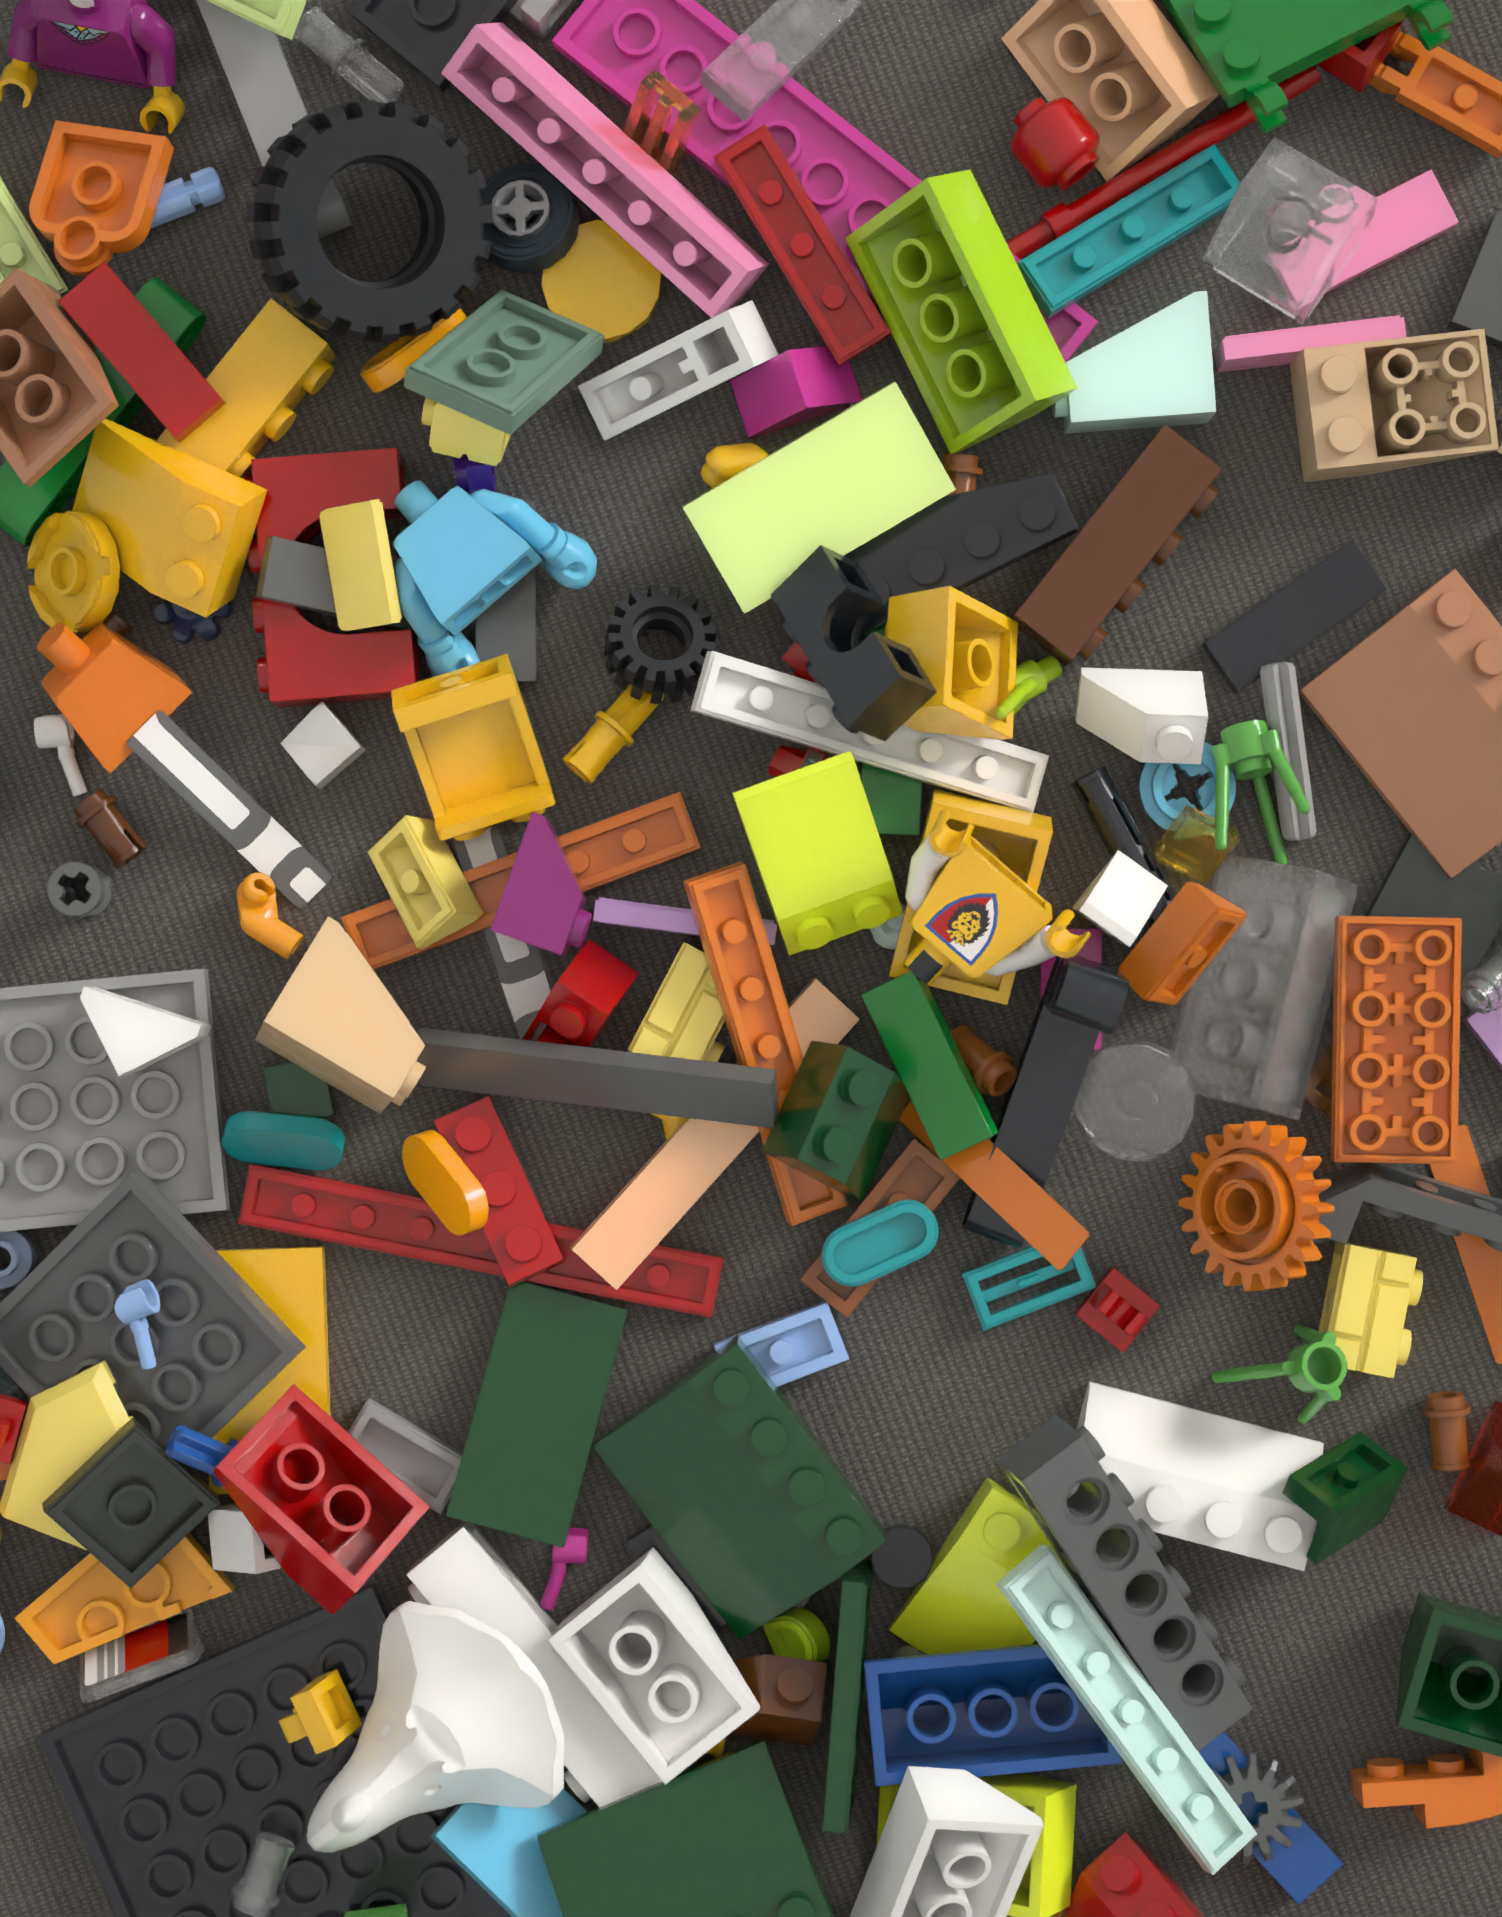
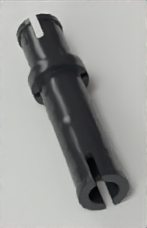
M1104 765L1071 783V786L1088 812L1090 820L1108 853L1113 857L1119 850L1168 885L1147 920L1150 928L1175 897L1166 880L1169 872L1164 864L1158 865L1153 854L1150 852L1126 804L1121 799Z

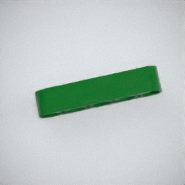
M154 277L142 286L135 297L185 354L201 333L206 323L207 315L159 277ZM95 346L94 350L119 405L106 419L127 428L144 407L145 403L98 347ZM95 428L31 487L22 483L7 460L0 467V528L24 547L31 545L35 532L44 520L54 513H61L77 493Z

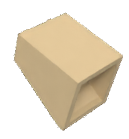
M328 916L265 1018L255 1041L381 1114L390 1102L401 1106L405 1098H408L426 1068V1066L416 1061L425 1044L350 936L344 931L339 922Z

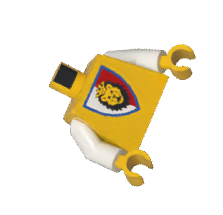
M947 809L942 810L931 833L912 855L905 893L907 903L912 908L909 924L924 937L904 960V963L911 972L926 984L931 985L951 962L970 978L977 979L985 972L994 976H1000L1036 966L1055 956L1061 958L1074 957L1089 939L1091 933L1086 931L1082 935H1074L1066 929L1075 916L1073 911L1069 909L1064 910L1052 925L1046 926L1053 919L1052 905L971 835L974 825L969 823L966 830L964 829L961 832L954 831L946 824L951 811Z

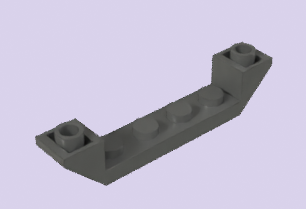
M1355 1162L1320 1178L1331 1180L1332 1185L1319 1193V1200L1335 1206V1211L1319 1216V1223L1331 1231V1237L1313 1239V1242L1327 1243L1331 1239L1347 1244L1362 1202L1365 1201L1368 1202V1206L1372 1210L1384 1216L1402 1218L1403 1214L1426 1220L1429 1227L1445 1235L1460 1236L1462 1232L1484 1238V1241L1489 1246L1502 1252L1501 1199L1385 1163Z

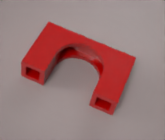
M397 448L251 459L252 477L243 478L267 489L256 526L257 537H253L248 552L252 574L260 573L267 537L276 536L308 544L317 534L322 532L319 515L325 509L380 499L383 505L385 520L405 518L394 505L395 498L406 487L404 458ZM253 597L252 612L255 631L257 634L265 633L266 657H258L257 659L259 689L261 694L269 693L270 702L277 707L318 705L322 701L325 704L392 699L391 690L421 681L418 637L411 629L359 634H335L319 629L309 623L299 607Z

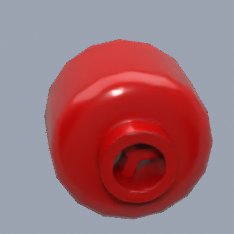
M1039 97L1025 106L1013 120L1018 129L1012 137L1010 151L1034 182L1042 188H1052L1058 185L1062 191L1067 190L1084 178L1099 161V157L1095 154L1100 143L1099 133L1074 102L1068 98L1061 97L1046 103L1042 97Z

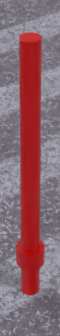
M1314 65L1278 83L1289 101L1318 84L1321 78ZM1244 100L1069 205L1066 206L1060 202L1040 214L1039 223L1006 242L1010 251L1020 260L1024 259L1211 145L1218 144L1253 123L1256 119L1246 101Z

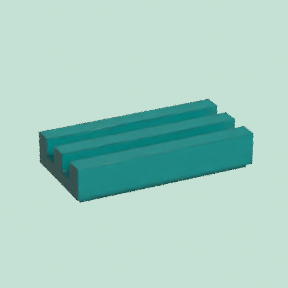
M1031 1245L961 1272L982 1329L985 1331L1096 1288L1082 1248L1080 1247L1062 1270H1057L1052 1264H1048L984 1290H981L978 1281L1043 1256ZM1076 1268L1079 1279L991 1313L989 1312L987 1302Z

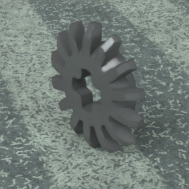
M1247 1752L1246 1768L1238 1769L1233 1756H1227L1224 1760L1229 1773L1221 1777L1213 1768L1210 1767V1769L1237 1806L1241 1805V1794L1252 1792L1256 1802H1266V1811L1259 1812L1256 1817L1257 1824L1251 1825L1257 1835L1241 1849L1240 1862L1242 1864H1249L1252 1847L1259 1846L1265 1861L1272 1860L1273 1855L1268 1842L1274 1838L1282 1846L1289 1848L1292 1841L1281 1832L1283 1826L1301 1828L1303 1823L1301 1818L1287 1815L1288 1809L1304 1804L1302 1794L1288 1797L1285 1794V1791L1296 1779L1290 1772L1279 1781L1276 1780L1274 1776L1279 1761L1272 1757L1263 1771L1257 1769L1256 1753Z

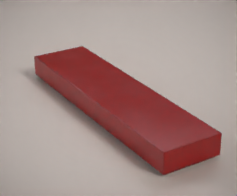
M763 124L714 155L715 162L839 367L890 337L891 332L767 126Z

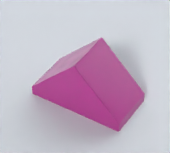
M827 346L787 350L730 381L748 440L850 408L862 401L851 363L848 362L839 367Z

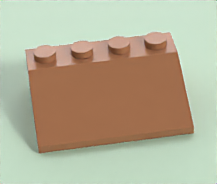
M1455 568L1434 582L1298 691L1409 832L1415 835L1449 879H1452L1502 842V626Z

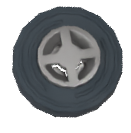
M520 163L500 169L485 181L487 186L479 189L482 205H492L493 223H484L483 240L492 242L488 257L492 263L509 272L530 274L550 268L567 255L577 239L580 214L573 192L542 165ZM534 216L535 220L527 227V221Z

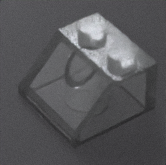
M1274 137L1240 183L1202 258V263L1299 323L1304 324L1371 231L1378 198Z

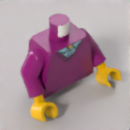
M20 0L14 9L7 55L12 57V63L4 67L0 76V102H2L8 84L11 83L20 86L25 93L22 108H26L29 105L38 84V77L30 67V63L37 61L38 68L145 89H151V86H153V96L140 113L141 125L145 131L150 132L156 125L159 112H161L167 118L168 133L171 134L185 114V106L182 99L172 92L171 86L177 85L176 37L172 26L149 6L147 0Z

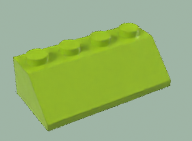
M970 169L924 179L845 238L951 455L959 453L1037 415L1078 389Z

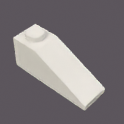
M753 300L731 308L579 385L578 388L605 441L776 357L778 353Z

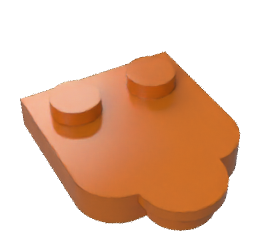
M55 120L29 204V214L33 224L48 241L54 243L55 257L62 268L68 273L76 276H88L103 262L108 264L114 253L129 252L137 248L146 239L174 151V147L166 136Z

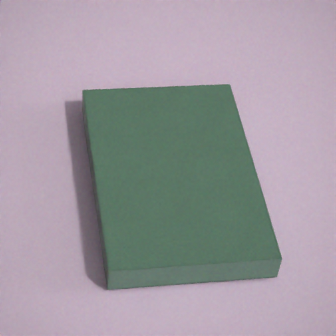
M500 290L405 369L404 387L511 435L602 353L604 335L509 292Z

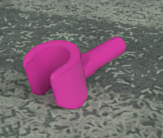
M569 1528L564 1548L553 1546L551 1572L539 1604L542 1608L546 1610L554 1609L566 1575L567 1563L586 1565L588 1529Z

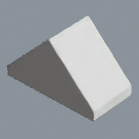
M1118 850L1071 909L1099 929H1102V931L1120 944L1130 947L1168 885Z
M84 986L80 996V1000L118 1076L132 1075L208 1037L211 1028L210 1024L98 987Z

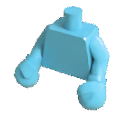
M418 480L406 486L394 500L396 508L411 524L393 542L400 555L393 566L400 610L418 636V645L425 653L426 663L433 677L480 662L472 643L467 640L461 631L539 563L552 579L562 586L578 590L588 586L596 575L597 557L587 541L571 532L562 530L556 523H548L521 499L486 489L475 491L469 495L462 488L456 486L438 500L423 481Z

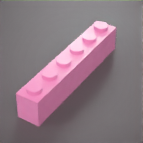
M503 22L476 24L441 72L444 77L711 318L736 307L768 267L769 263Z

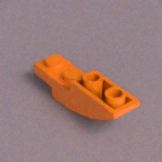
M1469 1748L1470 1761H1465L1462 1755L1451 1753L1428 1756V1764L1404 1765V1761L1398 1758H1375L1367 1761V1768L1350 1769L1351 1791L1363 1808L1413 1805V1813L1426 1829L1465 1824L1502 1814V1757Z

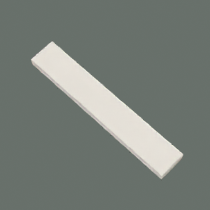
M707 651L690 711L834 755L851 751L856 762L984 801L1034 812L1049 755L998 739L918 732L905 725H902L886 741L863 732L853 734L846 730L834 717L831 710L834 702L826 688L820 684L715 651Z

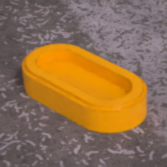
M460 308L449 319L439 318L434 321L430 331L418 336L407 335L399 337V341L391 342L363 365L360 373L361 377L373 393H378L391 387L405 377V369L464 321L467 316Z
M427 1130L407 1137L402 1147V1159L406 1174L412 1185L451 1233L458 1236L481 1229L487 1221L488 1201L482 1185L448 1142L436 1131Z

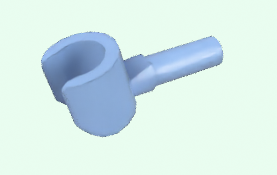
M145 1279L127 1286L123 1294L119 1295L116 1300L114 1309L119 1320L124 1324L130 1325L141 1368L151 1369L157 1363L148 1330L149 1325L145 1317L160 1310V1298L154 1284L150 1280Z

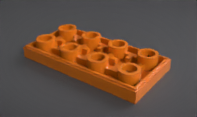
M1335 916L1330 1161L1458 1164L1462 918Z

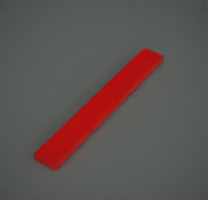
M249 1165L238 1224L503 1276L482 1228L461 1236L451 1233L423 1197L265 1165ZM547 1222L564 1258V1263L526 1281L712 1318L724 1257L658 1244L616 1290L570 1249L572 1244L586 1229Z

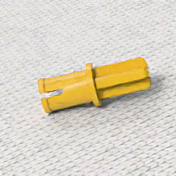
M630 684L605 713L598 711L594 715L596 722L579 743L562 758L566 766L579 778L591 785L608 762L624 745L630 747L634 743L631 736L659 705L650 703L651 692L643 691L639 701L630 696L632 684Z

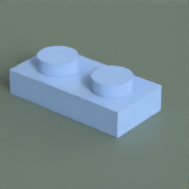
M826 1301L737 1334L777 1387L849 1360L830 1306ZM736 1335L714 1343L715 1350L720 1349Z

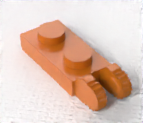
M1400 31L1389 54L1403 62L1414 63L1409 74L1405 76L1381 63L1368 85L1373 86V88L1384 94L1396 96L1394 98L1395 101L1494 157L1499 158L1502 154V82L1439 46L1428 51L1421 41Z

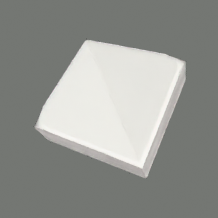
M323 701L312 709L281 742L282 746L306 776L320 789L366 751Z

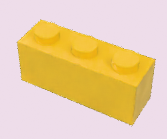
M271 298L206 378L207 382L226 404L180 443L167 428L157 441L242 479L244 477H251V459H256L255 456L269 439L277 442L285 435L296 418V413L292 410L307 392L315 395L331 377L334 366L330 363L336 355L326 341Z

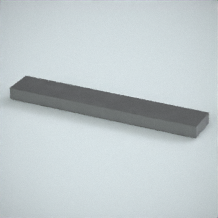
M419 1028L417 1033L425 1044L417 1059V1062L426 1066L420 1077L421 1086L766 1128L775 1127L779 1114L776 1069L429 1028Z

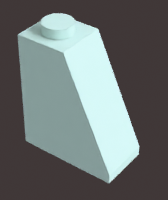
M1207 291L1194 292L1066 362L1078 389L1052 404L1054 418H1064L1065 434L1163 427L1165 424L1167 426L1204 424L1210 421L1216 413Z

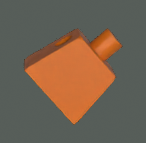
M58 623L41 637L37 645V650L55 666L43 678L42 686L94 756L110 774L133 752L127 744L128 740L157 711H163L169 716L193 693L171 667L102 623L96 625L82 640L64 623Z

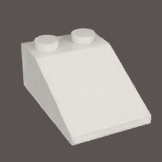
M654 1547L564 1618L548 1639L553 1648L665 1785L757 1713L761 1707L692 1593Z

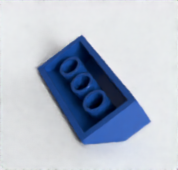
M1039 1644L864 1660L867 1713L875 1786L901 1784L908 1766L961 1769L968 1771L976 1777L1122 1764V1758Z

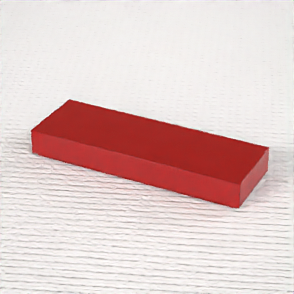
M103 262L58 301L179 443L226 404L106 262Z

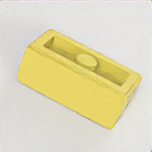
M380 499L328 508L321 511L319 518L340 630L351 631L401 622L402 616L383 505Z
M405 815L368 851L417 948L424 949L473 923L483 915V910L446 841L439 840L433 820Z

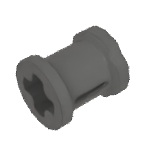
M68 862L60 865L52 872L48 880L47 894L50 903L56 910L67 916L81 918L98 916L108 909L112 902V881L108 874L99 867L82 862ZM74 879L88 880L85 888L92 894L88 901H73L76 891L70 885Z

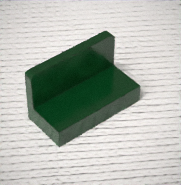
M1362 1432L1357 1433L1289 1475L1282 1494L1320 1523L1306 1554V1557L1316 1565L1383 1522L1408 1468Z

